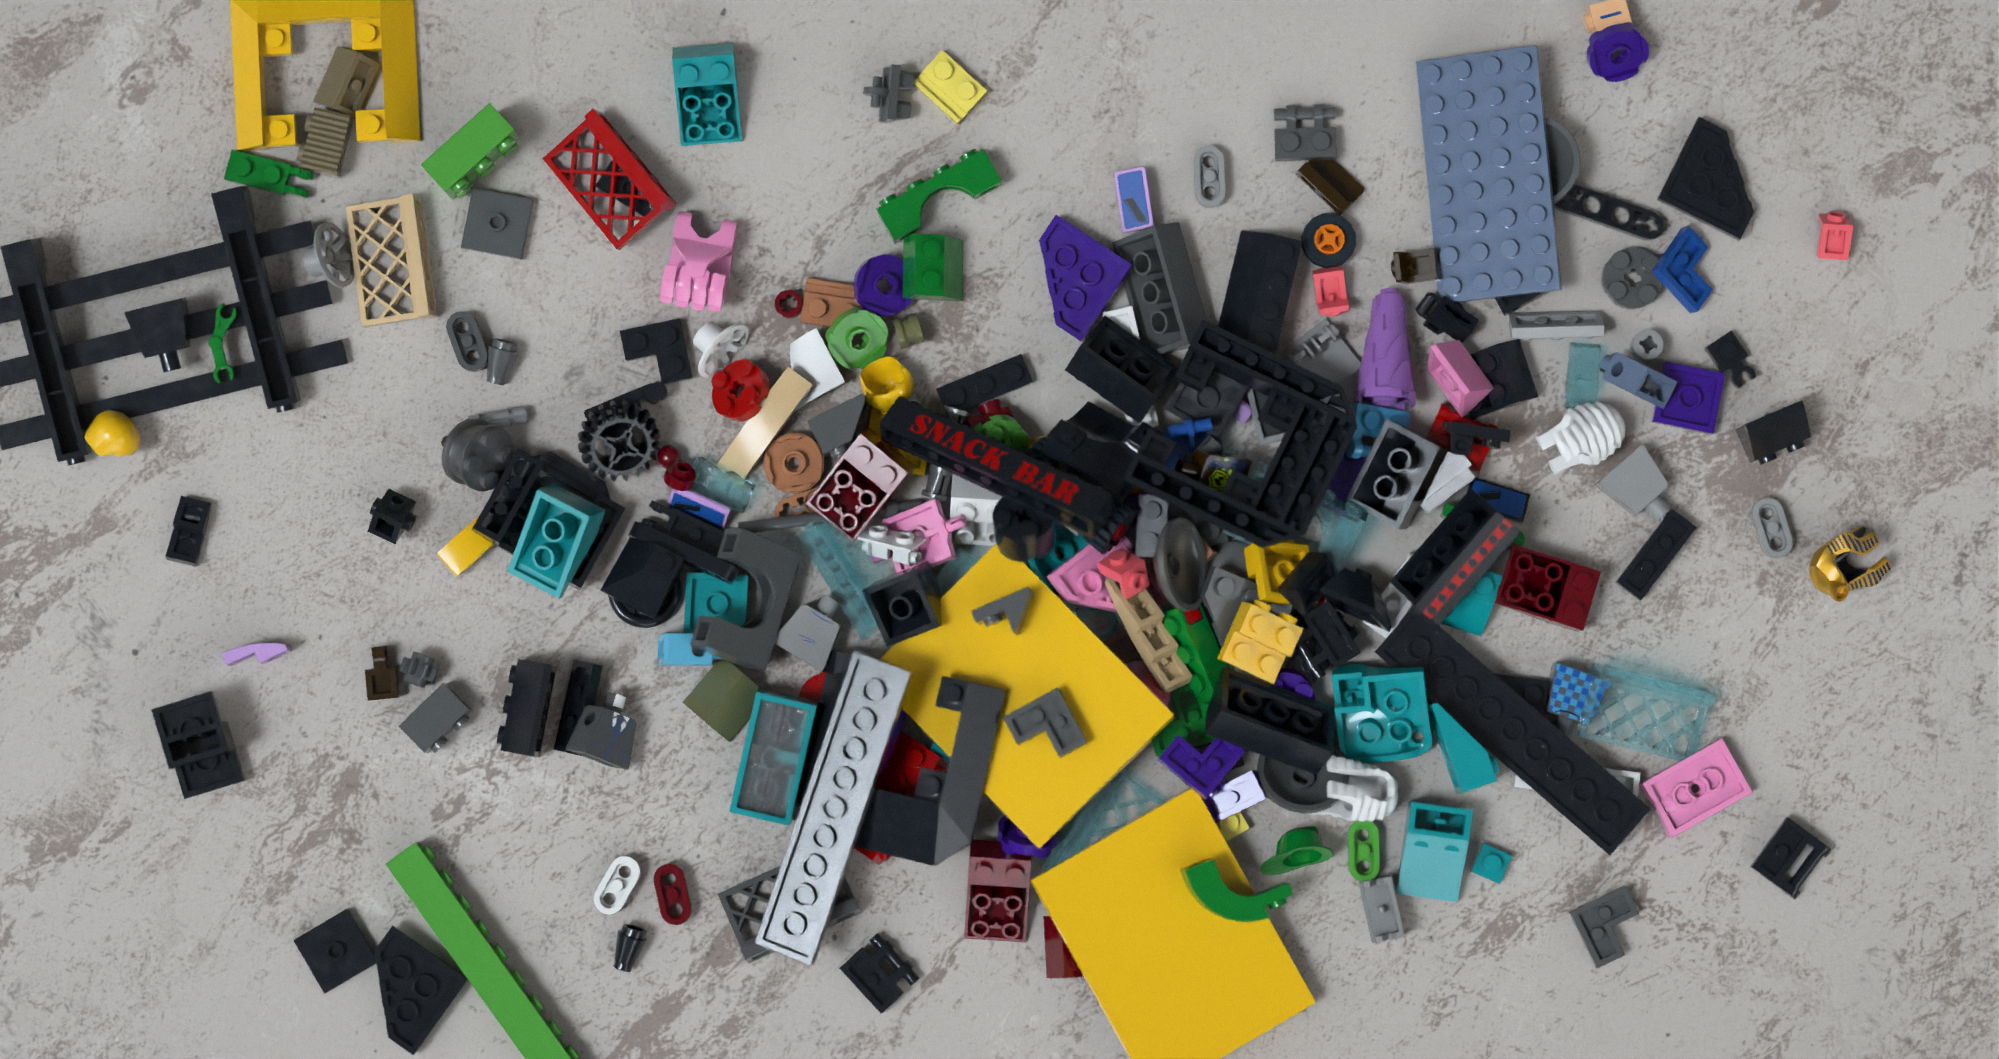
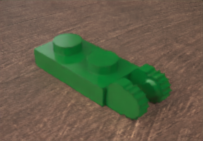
M231 150L224 179L284 196L286 193L308 198L309 191L301 187L288 186L290 175L303 180H313L314 173L293 167L291 164Z

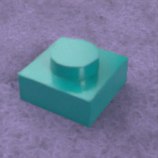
M1482 843L1470 872L1500 884L1512 855Z

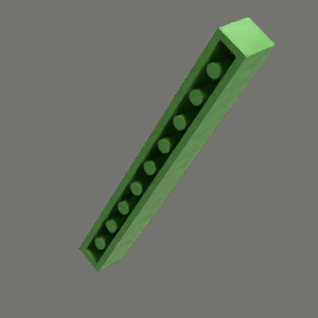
M415 842L388 861L385 865L525 1059H581L571 1044L566 1047L562 1042L560 1036L563 1033L553 1019L548 1022L541 1011L545 1008L535 994L529 996L523 986L527 983L517 969L511 971L505 961L509 958L499 944L493 946L487 936L491 933L481 919L475 921L469 911L473 908L463 894L458 896L451 887L455 883L445 869L440 871L433 862L437 857L427 844L422 846L419 842Z

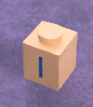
M1607 0L1589 5L1585 10L1586 15H1583L1586 32H1591L1592 34L1612 25L1626 22L1632 23L1626 0Z

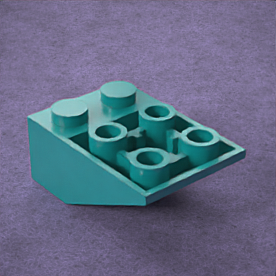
M734 43L673 48L672 64L681 146L742 141Z
M1408 802L1396 894L1458 902L1473 810Z

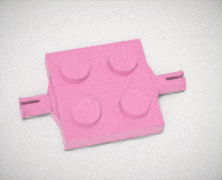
M937 499L930 500L882 520L883 526H886L889 530L897 532L907 531L913 533L914 536L925 538L926 542L918 547V552L921 553L919 564L928 561L930 568L957 558L951 540V532L967 526L963 514L947 520L944 516L940 500ZM890 550V559L894 563L896 573L913 567L894 562L893 551ZM874 556L871 557L873 563L884 560Z

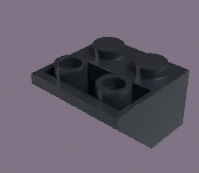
M1519 339L1499 343L1470 354L1494 387L1469 412L1470 418L1476 419L1539 397Z

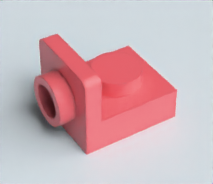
M1829 211L1827 214H1819L1820 231L1816 252L1817 257L1822 259L1849 260L1853 224L1850 217L1840 211Z

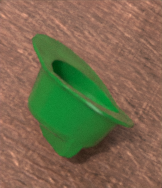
M1315 826L1295 828L1281 836L1277 843L1276 855L1266 860L1260 866V872L1270 876L1280 875L1304 866L1322 863L1332 857L1333 851L1323 846L1319 831Z

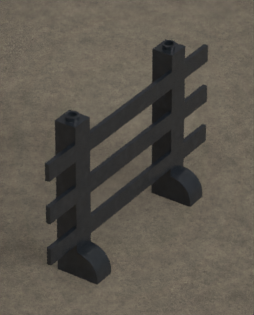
M239 186L211 193L223 238L222 243L48 286L45 277L46 260L40 238L0 246L13 293L11 296L0 298V324L20 319L29 353L26 356L0 362V387L36 379L45 412L44 415L0 425L1 450L52 438L58 462L66 460L68 466L85 462L84 455L93 453L91 446L84 437L86 429H88L94 418L103 411H118L124 413L129 418L260 385L262 386L268 409L276 407L277 413L295 409L294 403L301 401L295 376L348 363L342 339L289 353L279 317L333 304L327 280L273 293L264 257L314 245L315 234L311 220L257 234L249 186ZM230 266L239 302L225 305L222 309V315L225 318H230L233 308L237 307L238 315L228 330L246 326L255 359L254 362L234 366L235 377L233 380H230L227 369L220 370L221 383L216 382L213 372L83 405L79 404L71 369L139 353L141 350L131 329L64 346L55 310ZM217 307L188 315L190 339L213 334Z

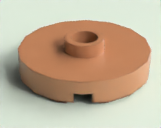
M786 433L777 437L768 446L764 455V471L769 482L776 489L788 494H799L811 490L820 481L824 472V456L820 446L812 438L801 433ZM793 458H797L800 461V466L797 469H791L788 465L789 461Z

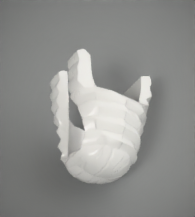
M1598 401L1593 404L1587 402L1584 405L1569 408L1559 424L1535 437L1542 450L1556 444L1561 455L1548 461L1554 475H1557L1578 464L1595 466L1600 461L1606 460L1608 455L1614 454L1616 448L1621 447V441L1625 437L1626 426L1620 412L1610 404Z
M1331 755L1327 761V771L1350 775L1349 782L1344 784L1328 781L1327 797L1339 799V801L1324 811L1309 814H1330L1333 817H1339L1350 822L1356 820L1359 822L1366 820L1371 822L1375 819L1383 820L1397 806V780L1393 775H1390L1384 769H1379L1376 765L1370 766L1368 763H1361L1360 760L1354 761Z

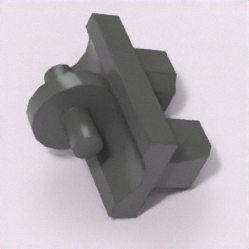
M891 64L890 67H884L882 77L873 76V86L863 88V94L871 96V107L879 108L878 122L889 123L911 117V102L899 101L898 93L899 90H912L915 75L901 70V65Z

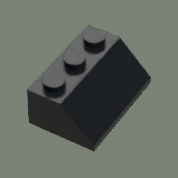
M1104 316L1080 345L1065 371L1122 410L1127 416L1141 423L1173 380L1179 367L1110 318Z
M1387 418L1345 501L1396 529H1407L1449 447L1417 430Z
M518 659L517 665L511 666L508 682L513 684L511 696H505L503 713L507 714L505 726L500 725L497 736V744H501V751L540 758L557 671L556 666Z

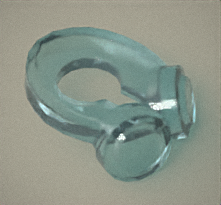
M1078 606L1072 610L1082 622L1091 621L1092 617L1096 614H1104L1108 617L1109 626L1106 630L1099 632L1089 628L1101 641L1110 638L1118 628V617L1115 612Z

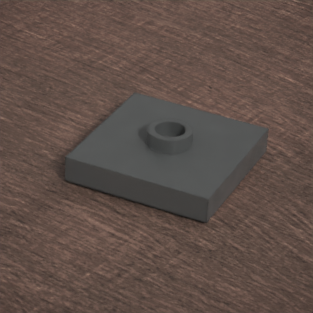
M472 188L461 248L522 260L534 200Z

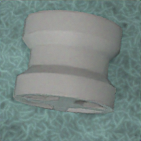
M1653 330L1639 332L1632 338L1630 343L1632 356L1641 362L1654 360L1662 353L1664 348L1662 337Z

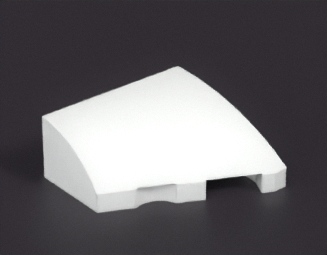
M817 328L790 344L791 369L813 385L794 411L845 384Z

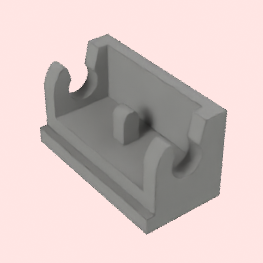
M1391 876L1359 882L1372 943L1405 937Z

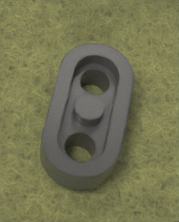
M456 312L448 319L446 329L457 360L467 371H480L488 363V350L478 323L471 314ZM467 323L468 331L463 334L459 333V324ZM472 351H476L479 354L476 362L468 360V355Z

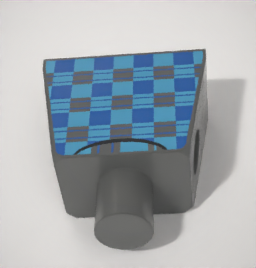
M1555 662L1551 667L1545 712L1557 716L1554 726L1569 738L1574 723L1582 726L1590 724L1612 682Z

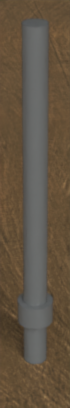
M891 499L876 517L885 516L887 519L921 505V499L897 502L896 499ZM815 512L738 522V528L756 533L826 524L829 522Z

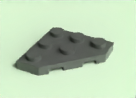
M1210 567L1200 596L1204 606L1209 610L1213 620L1212 626L1220 646H1223L1241 602L1253 604L1254 600L1259 601L1257 583L1218 567ZM1263 602L1271 606L1270 613L1278 617L1280 612L1290 615L1293 607L1288 604ZM1228 664L1229 668L1232 670L1257 678Z

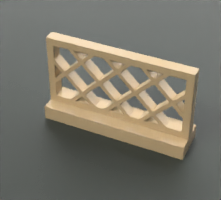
M412 193L401 195L398 198L345 206L361 326L365 328L420 318L438 317L421 196ZM399 205L400 218L393 226L383 219L382 216L388 207ZM378 208H380V210L378 211V213H376V212H374V211L372 210V209H378ZM367 211L374 216L365 231L357 226L355 212ZM378 221H381L391 229L382 243L369 235ZM401 225L403 233L398 230L401 227ZM395 233L404 239L405 245L398 256L386 248ZM366 238L378 246L369 261L360 254V246ZM383 251L395 259L386 273H383L373 265ZM405 255H406L407 263H406L405 261H403V258L405 257ZM399 264L408 269L409 275L402 286L390 278ZM370 268L382 276V279L373 291L364 284V277ZM387 281L399 289L390 303H387L377 295ZM409 286H410L411 293L407 291V288H408ZM403 294L412 299V313L402 314L394 308ZM375 298L387 308L379 318L369 319L368 307ZM391 311L396 314L394 316H388Z

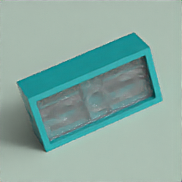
M759 688L756 691L729 812L790 826L794 816L797 795L819 701Z

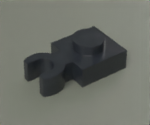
M1732 330L1704 348L1720 373L1728 369L1730 370L1731 382L1737 389L1743 386L1738 379L1740 372L1746 373L1750 380L1756 377L1754 370L1742 363V360L1748 357V354Z

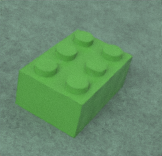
M488 103L428 157L421 166L452 200L456 196L460 199L473 188L471 183L477 177H486L496 167L494 162L502 155L506 158L517 149L518 144L516 142L520 138L499 112Z

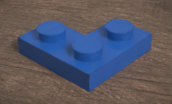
M1686 226L1679 230L1651 272L1689 313H1695L1699 311L1713 289L1694 270V267L1708 246L1690 226Z

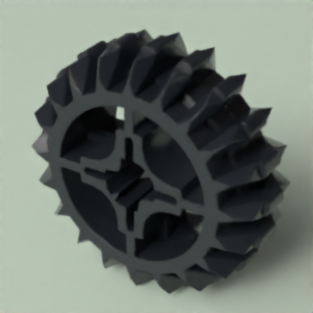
M611 400L610 408L605 409L603 405L599 404L598 409L600 413L596 414L589 411L588 416L591 421H582L581 426L584 431L578 432V439L581 441L578 443V450L580 453H583L581 455L582 461L585 464L589 463L588 467L592 473L598 471L599 477L602 479L610 474L611 480L615 482L618 475H622L623 479L627 481L629 473L634 472V475L639 477V468L642 467L649 470L650 464L648 460H656L657 454L655 450H659L661 447L660 441L657 440L661 437V433L656 428L657 422L655 418H650L651 415L647 409L641 410L640 405L636 402L629 408L626 400H623L620 406H616L615 401ZM634 426L643 431L641 443L637 442L635 437H633L632 429ZM597 438L601 439L603 444L606 445L604 456L595 449Z

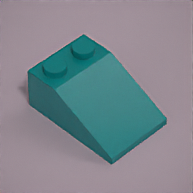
M554 483L537 489L507 572L558 599L562 598L595 540L606 510Z
M1438 703L1429 705L1433 730L1456 794L1496 782V774H1499L1500 771L1495 757L1489 756L1488 752Z

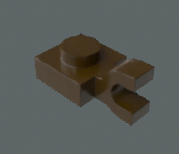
M387 646L371 648L374 669L365 670L368 701L399 698L397 667L387 666Z

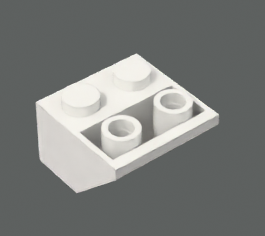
M952 474L950 519L963 514L967 526L951 532L952 544L994 546L996 541L992 517L993 510L998 501L1003 497L955 474Z

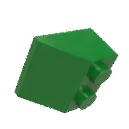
M917 233L904 237L903 299L963 301V240L946 235Z

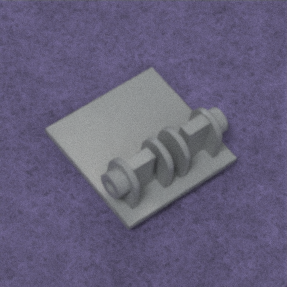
M1326 318L1278 354V356L1338 385L1357 372L1361 364L1338 335L1340 333L1333 324L1330 325Z

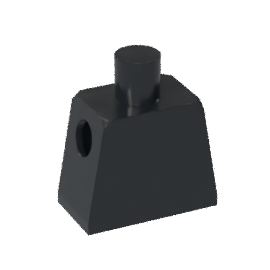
M186 297L124 312L144 358L159 355L163 373L181 369L177 350L188 348L191 345Z

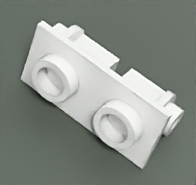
M873 525L857 536L858 540L863 541L862 550L867 555L888 560L890 558V550H892L894 562L909 566L920 563L921 553L918 552V547L926 542L925 538L914 536L911 532H897L889 530L883 525Z

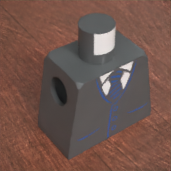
M608 692L604 707L586 706L566 746V750L608 767L628 770L637 723L634 719L621 714L626 697Z

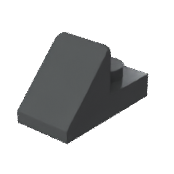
M1026 587L974 609L971 613L975 622L979 625L984 623L985 627L1001 622L1003 620L1001 616L1006 614L1013 633L1018 635L1033 600L1034 593L1031 588Z

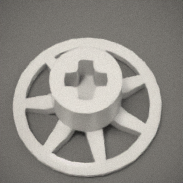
M708 322L699 329L693 339V345L703 353L698 365V372L702 377L711 378L717 371H722L723 368H718V360L720 359L722 365L726 367L730 362L726 354L728 351L738 352L744 348L749 335L748 327L742 323H737L723 330L715 322Z

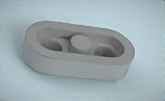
M1204 146L1196 152L1193 159L1194 194L1201 206L1213 208L1218 206L1225 197L1224 156L1217 147ZM1204 158H1212L1214 165L1210 168L1203 165ZM1206 188H1213L1215 196L1207 198L1204 195V190Z
M1773 498L1758 500L1751 509V518L1761 549L1768 557H1784L1791 551L1793 539L1782 505ZM1763 508L1771 511L1770 519H1764L1761 516ZM1773 537L1778 538L1781 542L1778 549L1773 548L1770 544Z

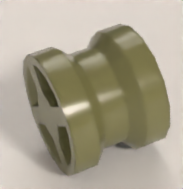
M916 313L910 314L904 320L899 318L893 319L901 349L906 348L912 342H917L918 344L925 342Z

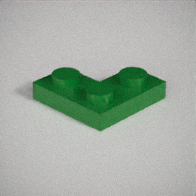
M1190 685L1179 687L1171 692L1178 720L1171 721L1152 739L1156 757L1161 756L1177 735L1192 747L1210 744L1216 739L1205 734L1206 720L1201 713V708Z

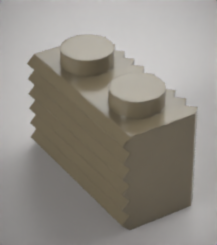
M315 107L313 114L309 113L306 118L304 131L308 132L306 144H300L297 154V161L301 162L300 167L310 172L339 178L354 119L350 115Z

